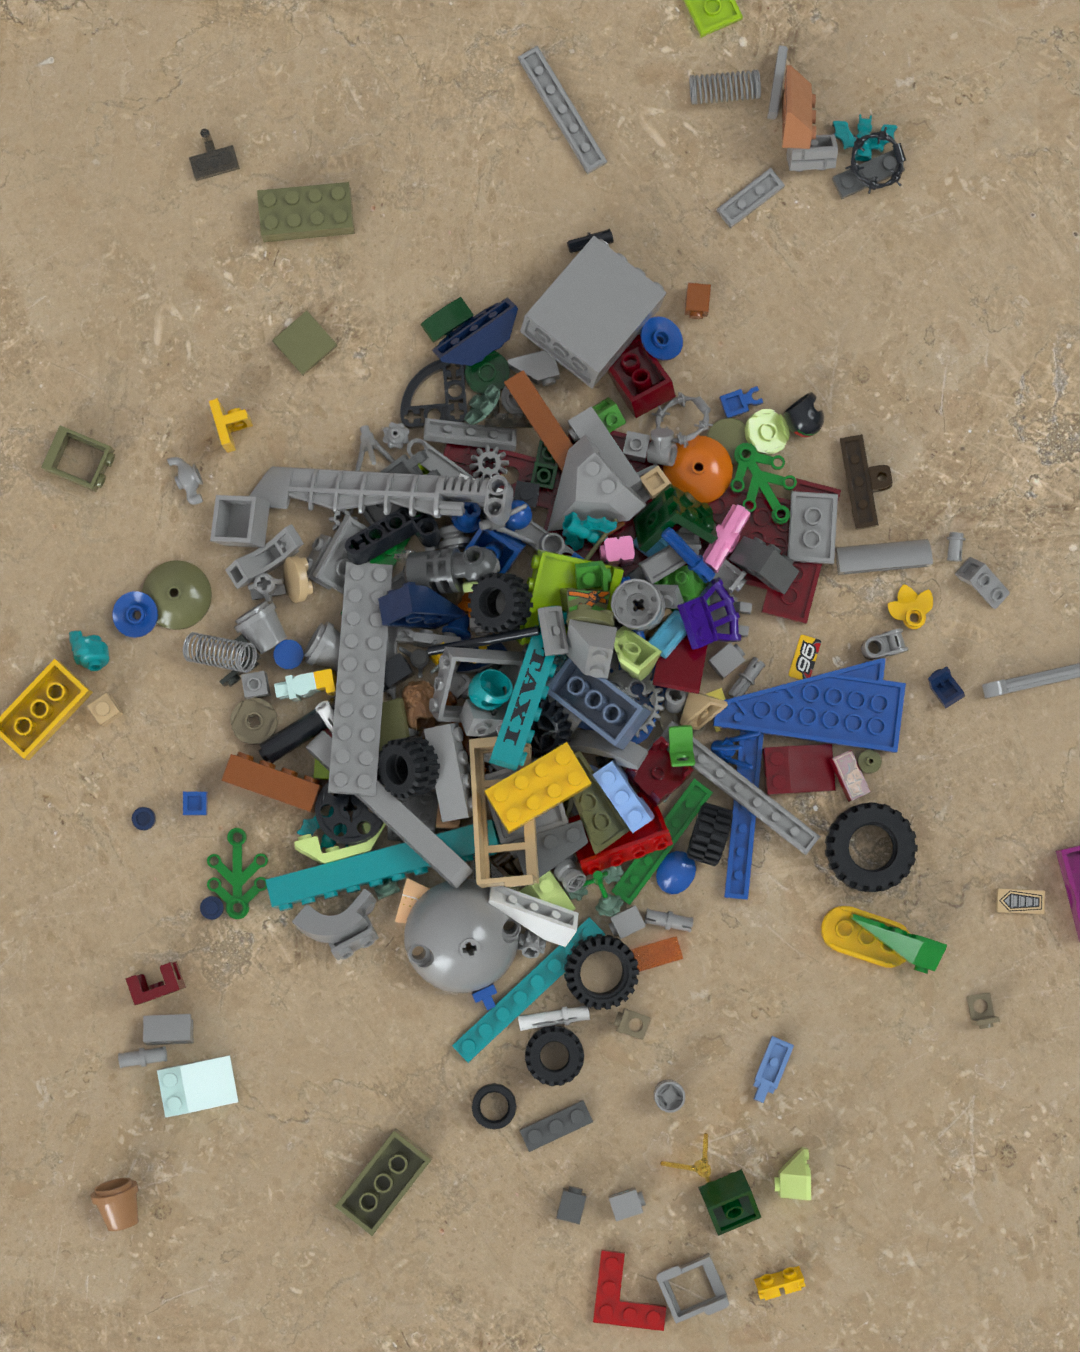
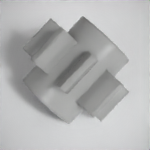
M354 509L334 512V517L329 518L330 522L336 523L332 529L336 531L339 528L341 522L338 519H341L343 514L352 517Z
M529 929L524 934H519L518 950H522V954L525 957L536 958L539 956V953L544 954L546 940Z

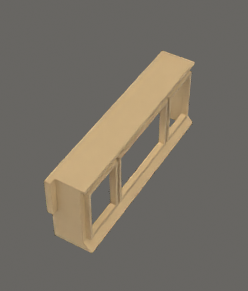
M497 736L469 739L476 883L481 888L539 884L536 819L524 825L525 842L489 846L485 790L503 779L485 780L484 754L493 752ZM525 744L523 751L527 752L524 765L520 766L521 769L532 763L531 744ZM525 850L527 875L490 878V853Z

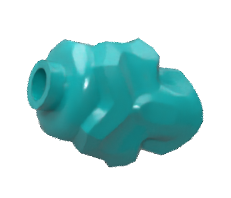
M81 631L69 632L73 659L77 665H81L90 671H99L109 663L108 645L102 641L100 636H82Z

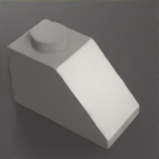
M544 350L508 359L511 370L516 373L524 370L530 381L537 385L550 386L560 379L556 360Z

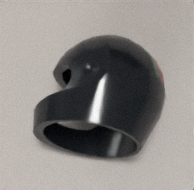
M812 392L801 397L784 412L788 428L799 437L815 435L824 424L823 410L817 411L815 409L814 402L817 397Z

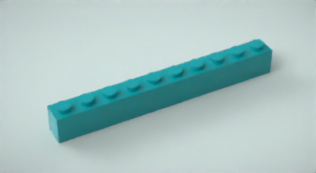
M492 819L487 820L489 846L500 845L494 821ZM473 824L435 834L465 863L474 860ZM401 843L266 879V885L271 906L276 909L279 908L280 911L293 909V904L302 902V905H309L316 902L315 898L323 896L324 899L338 897V892L345 890L347 893H354L361 890L360 886L368 884L369 887L383 885V880L392 878V881H399L406 878L405 874L413 872L415 875L425 874L429 872L428 868L432 867L409 845ZM490 853L489 856H493L497 853Z

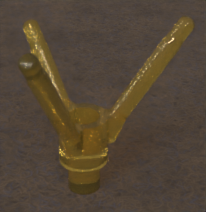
M705 1133L703 1138L702 1159L696 1161L694 1165L661 1161L660 1165L693 1171L699 1176L704 1177L707 1183L711 1182L709 1177L711 1175V1167L708 1164V1134Z

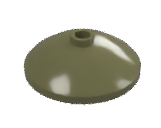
M180 560L168 561L153 569L147 576L142 592L149 595L157 605V624L172 630L186 629L201 621L208 612L212 599L211 586L206 575L197 566ZM172 590H178L179 594L177 597H171Z

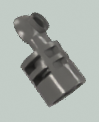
M471 546L464 552H460L458 548L410 553L406 562L407 582H415L416 585L427 586L438 594L462 592L463 577L468 580L477 581L480 577H484L485 574L492 573L497 563L496 555L493 551L478 546Z

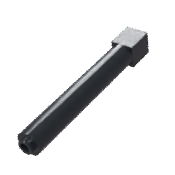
M401 653L386 661L383 693L388 689L395 688L415 675ZM335 696L328 700L333 711L335 709ZM316 709L260 743L261 749L258 750L264 761L269 760L271 763H274L328 727Z

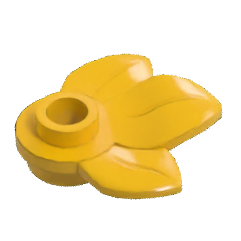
M904 584L898 592L897 601L887 604L888 611L894 619L903 621L907 628L919 629L926 621V614L933 607L932 593L928 589L917 595L912 588ZM911 614L917 615V622L910 620Z

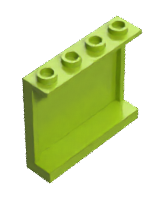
M538 549L537 555L534 554L531 561V568H533L532 577H529L526 582L530 587L528 592H532L533 598H530V602H533V608L529 610L532 614L530 617H526L527 623L520 625V628L539 626V608L548 606L562 607L560 588L577 589L575 564L594 561ZM604 564L606 569L609 568L611 571L612 581L608 583L610 597L607 610L612 611V595L621 584L624 570L618 566ZM599 586V587H591V588H584V589H598V590H602L601 586ZM565 626L566 637H567L568 627ZM531 637L517 639V641L521 645H524V643L529 644Z

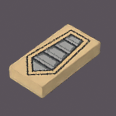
M997 889L996 912L1044 914L1045 891Z

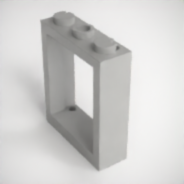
M445 647L443 655L439 659L440 669L438 677L434 680L435 690L433 698L429 701L430 712L437 721L461 722L459 715L463 706L446 705L456 661L510 665L508 678L514 690L525 654L515 651ZM505 687L504 694L506 695L507 688Z

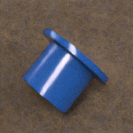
M464 502L465 514L463 516H452L451 521L459 531L473 533L479 529L481 509L477 503Z
M465 614L466 616L448 623V626L442 628V633L451 632L455 633L456 637H461V640L470 639L471 633L468 631L470 618Z
M283 640L274 649V660L283 669L298 667L304 657L301 645L294 640Z

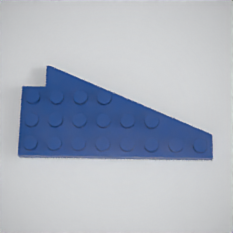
M880 658L724 700L727 701L728 706L713 718V726L749 732L760 731L763 734L897 753L906 683L883 680L886 658Z

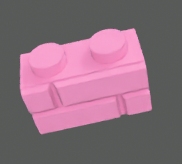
M623 536L619 539L616 537L605 539L604 545H601L599 549L600 560L605 562V564L618 566L619 564L621 566L632 565L635 558L633 538L631 536Z

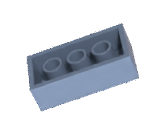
M570 658L567 659L548 685L550 687L548 694L615 747L622 750L625 749L651 714L649 709L610 679L584 675Z

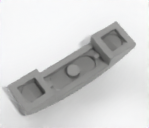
M577 730L571 735L570 742L568 743L574 754L580 751L613 758L616 760L617 766L638 770L648 755V751L632 741L628 743L624 750L615 747L595 730Z

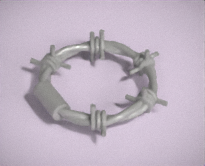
M678 392L677 398L668 402L662 409L658 406L657 413H652V415L656 416V429L661 428L660 423L664 421L665 415H670V413L666 412L668 408L678 403L685 407L686 401H693L704 414L703 420L699 421L700 424H694L699 429L687 436L679 432L677 434L678 438L671 440V442L680 443V445L684 444V447H686V445H689L688 441L697 437L703 430H708V426L713 427V424L708 423L711 408L701 397H688Z

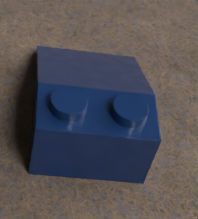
M415 582L404 583L401 588L389 590L387 595L378 598L382 626L437 629L466 616L464 610L429 587L416 585Z

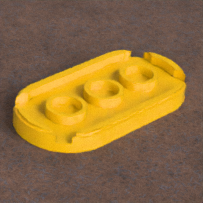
M850 906L835 907L824 916L821 923V935L824 942L834 951L886 968L899 966L906 961L851 920L850 915L856 914L883 923L886 926L908 932L907 928L901 923Z

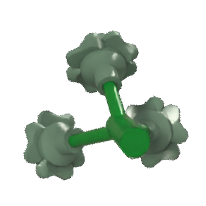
M621 865L595 871L593 878L586 880L579 890L568 892L564 887L563 890L568 894L569 899L580 901L584 895L588 894L586 889L588 885L595 883L599 886L602 893L599 903L595 907L596 911H598L600 916H615L620 912V907L624 902L619 895L613 896L606 892L603 880L605 879L607 884L618 882L624 871Z

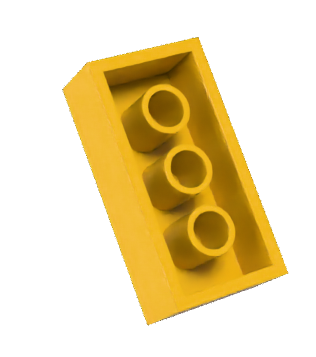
M54 659L0 716V737L23 759L30 760L93 692L59 660Z
M566 742L486 789L485 795L508 834L590 787L591 781Z

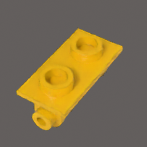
M799 1266L788 1267L783 1271L764 1274L754 1279L760 1300L765 1299V1301L781 1296L779 1288L783 1287L785 1294L801 1291V1288L806 1287Z

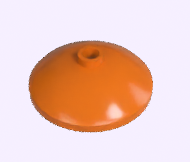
M700 435L688 441L689 445H686V447H684V444L676 443L677 456L674 465H663V473L672 485L683 492H689L701 503L708 504L721 497L729 487L733 475L732 461L723 445L710 437ZM696 464H701L703 466V470L696 471L694 469V466Z

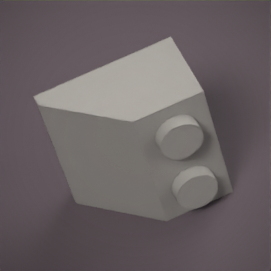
M570 619L567 633L569 653L566 655L584 675L608 679L617 627Z

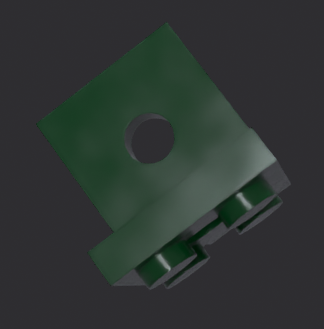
M669 484L633 519L639 549L645 553L649 551L662 538V532L668 527L672 528L675 524L681 525L711 544L714 543L718 536L712 508L707 503H701L696 500L689 492H683Z

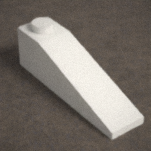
M504 886L490 887L488 903L542 939L566 947L576 933L579 913Z

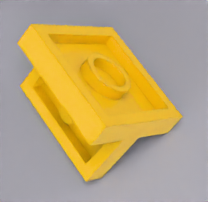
M218 398L210 400L209 404L223 448L227 453L236 451L231 433L253 426L249 414L245 409L235 408L229 410L226 415L224 407Z

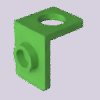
M691 725L669 727V750L672 767L695 765ZM688 758V760L686 761H679L677 759Z

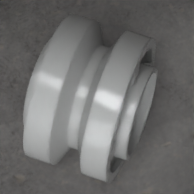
M453 524L439 529L442 539L438 543L439 550L449 548L463 549L470 543V538L465 536L466 533L456 529Z

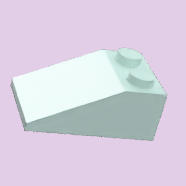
M230 1055L157 1070L165 1118L239 1102Z

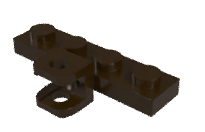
M863 434L840 438L855 529L879 526L873 493L885 491L892 487L893 481L890 467L888 465H877L868 468ZM880 475L886 476V479L884 481H880L878 477Z

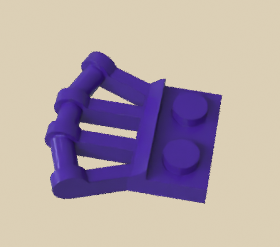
M720 577L711 581L698 597L677 605L692 650L714 641H742L738 625L739 612L735 611L733 605L735 602L734 598L726 591L723 586L724 582ZM716 591L721 600L708 605V598ZM724 606L727 615L713 621L711 612ZM729 622L730 634L717 633L716 627Z

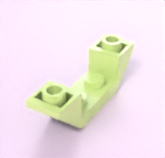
M366 822L362 825V830L364 834H367L371 826ZM384 823L380 831L365 843L348 845L349 847L339 849V846L325 849L326 853L323 854L318 837H312L311 834L298 837V841L294 842V847L296 851L323 865L371 852L386 824Z

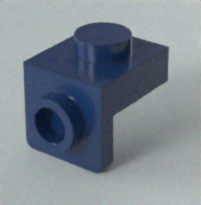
M947 666L934 671L928 678L930 689L945 709L965 697L964 691L951 676L950 669Z

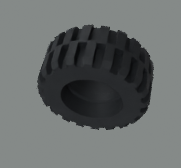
M869 802L848 808L836 817L834 823L829 827V833L825 839V855L828 858L830 869L833 870L839 881L858 891L879 892L897 886L904 877L909 875L910 869L916 861L915 852L918 851V845L915 844L916 834L910 827L911 823L902 816L901 812L890 808L886 804ZM867 825L878 826L885 830L890 836L893 845L889 861L881 868L875 870H868L858 866L851 858L849 852V842L856 830Z

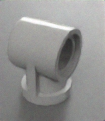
M658 428L651 431L652 441L649 443L647 450V460L649 463L665 466L674 465L677 456V445L671 443V440L674 438L672 430Z

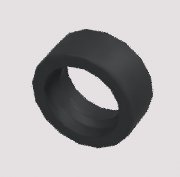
M496 1083L485 1085L479 1089L472 1102V1112L476 1121L483 1127L493 1130L508 1125L514 1118L517 1107L515 1096L511 1090L504 1085ZM493 1092L500 1093L508 1102V1111L505 1116L495 1121L484 1117L480 1109L483 1097Z

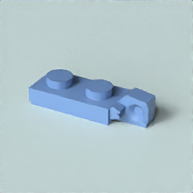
M771 1036L754 1078L753 1086L757 1087L754 1096L756 1101L764 1103L767 1093L773 1094L774 1090L777 1089L793 1050V1044Z

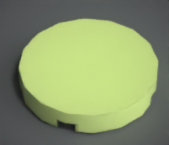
M761 409L752 414L746 421L744 429L745 438L748 443L756 448L757 453L773 455L783 450L789 440L790 432L786 420L781 414L774 412L775 410Z

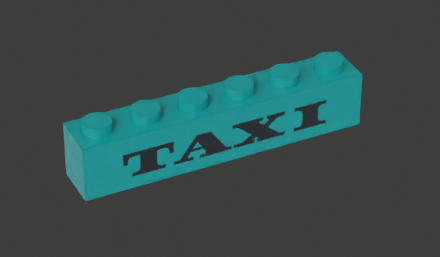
M542 633L530 639L489 763L513 771L517 770L518 765H524L527 752L523 750L526 743L531 744L535 730L531 729L532 723L539 720L542 708L538 707L540 700L546 699L550 688L546 686L548 677L553 678L557 667L556 664H553L555 655L545 656Z

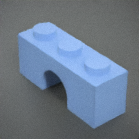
M615 759L592 774L632 833L655 817L644 799L634 792L628 782L627 774L621 766H617Z

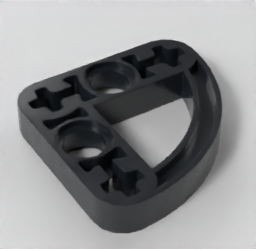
M441 360L434 361L425 366L412 378L406 387L400 408L401 421L405 427L409 429L424 428L421 418L414 419V423H409V420L405 419V417L409 416V412H413L414 416H421L420 411L424 410V419L428 418L429 411L438 410L441 413L439 420L465 422L467 401L463 365L455 364L456 367H460V369L456 370V379L461 378V381L451 380L447 382V379H452L451 371L447 370L451 363L442 362ZM443 371L446 403L411 406L415 393L423 382L432 375ZM451 386H460L462 393L458 397L450 396L448 391ZM463 400V404L458 403L459 411L464 412V414L460 415V419H455V416L450 415L455 411L454 403L449 405V401L459 402Z

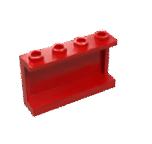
M641 792L637 793L640 798L644 799L655 817L634 833L631 830L597 854L594 853L584 828L588 843L575 852L583 874L585 876L593 875L595 871H601L612 866L616 867L623 862L634 858H641L645 854L656 850H663L673 845L670 832L667 829L659 807H655ZM580 815L568 818L569 823L580 820Z

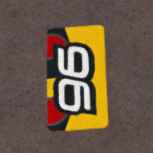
M800 635L789 671L790 677L800 680L811 677L821 640Z

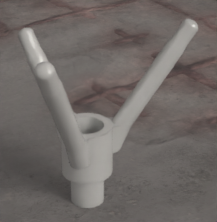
M369 426L360 427L361 444L355 471H360L366 451L369 453L371 463L373 465L376 464L374 449H377L388 461L393 463L395 460L374 439Z
M527 504L512 509L510 516L527 508ZM501 508L493 515L498 514L501 511ZM488 517L486 520L479 522V527L482 531L486 529L496 530L534 546L537 545L536 541L505 528V524L495 525Z

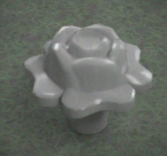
M391 422L389 427L383 429V442L388 443L389 448L396 447L402 449L403 444L409 443L408 435L410 431L404 428L405 425L403 423L395 424Z

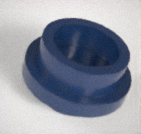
M209 896L201 902L200 911L206 919L214 920L222 915L224 905L218 897Z

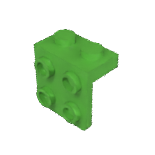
M688 565L678 568L654 583L657 585H678L684 602L698 597L706 588V583L693 570H689ZM710 597L707 600L708 605H710Z

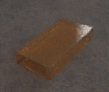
M677 936L632 949L634 957L638 962L637 968L639 972L683 959Z

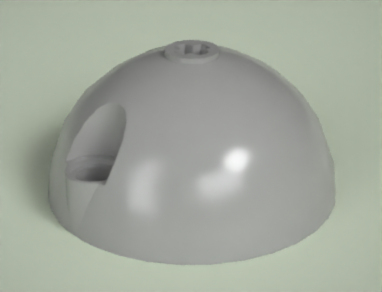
M466 879L457 889L447 881L434 886L418 899L407 918L404 944L408 959L415 971L424 980L443 991L471 993L488 987L497 982L506 973L517 953L521 924L489 904L490 887L481 888L477 885L476 880ZM507 921H514V926L510 930L503 929ZM468 942L471 943L470 950L464 948ZM415 947H423V952L420 955L412 954V950Z

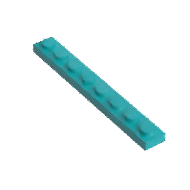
M590 917L577 928L576 933L566 947L559 945L506 994L496 1004V1007L490 1009L452 1045L454 1049L469 1063L565 973L564 964H567L566 957L568 954L571 955L573 946L577 947L581 939L583 941L587 940V936L592 935L596 937L597 934L604 936L605 933Z

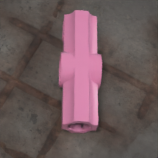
M733 504L722 524L716 526L718 539L714 543H710L704 552V562L715 573H718L729 552L732 553L740 539V533L749 520L750 512L741 505Z

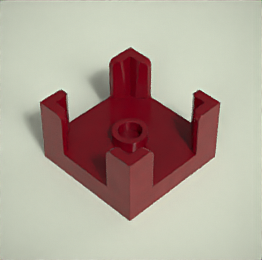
M662 736L648 750V755L638 770L626 768L625 770L628 779L655 807L688 780L694 771L691 766L672 767L670 753L667 751L669 743Z
M177 961L160 966L165 985L163 981H160L148 987L144 974L126 978L134 1005L143 1004L186 988Z

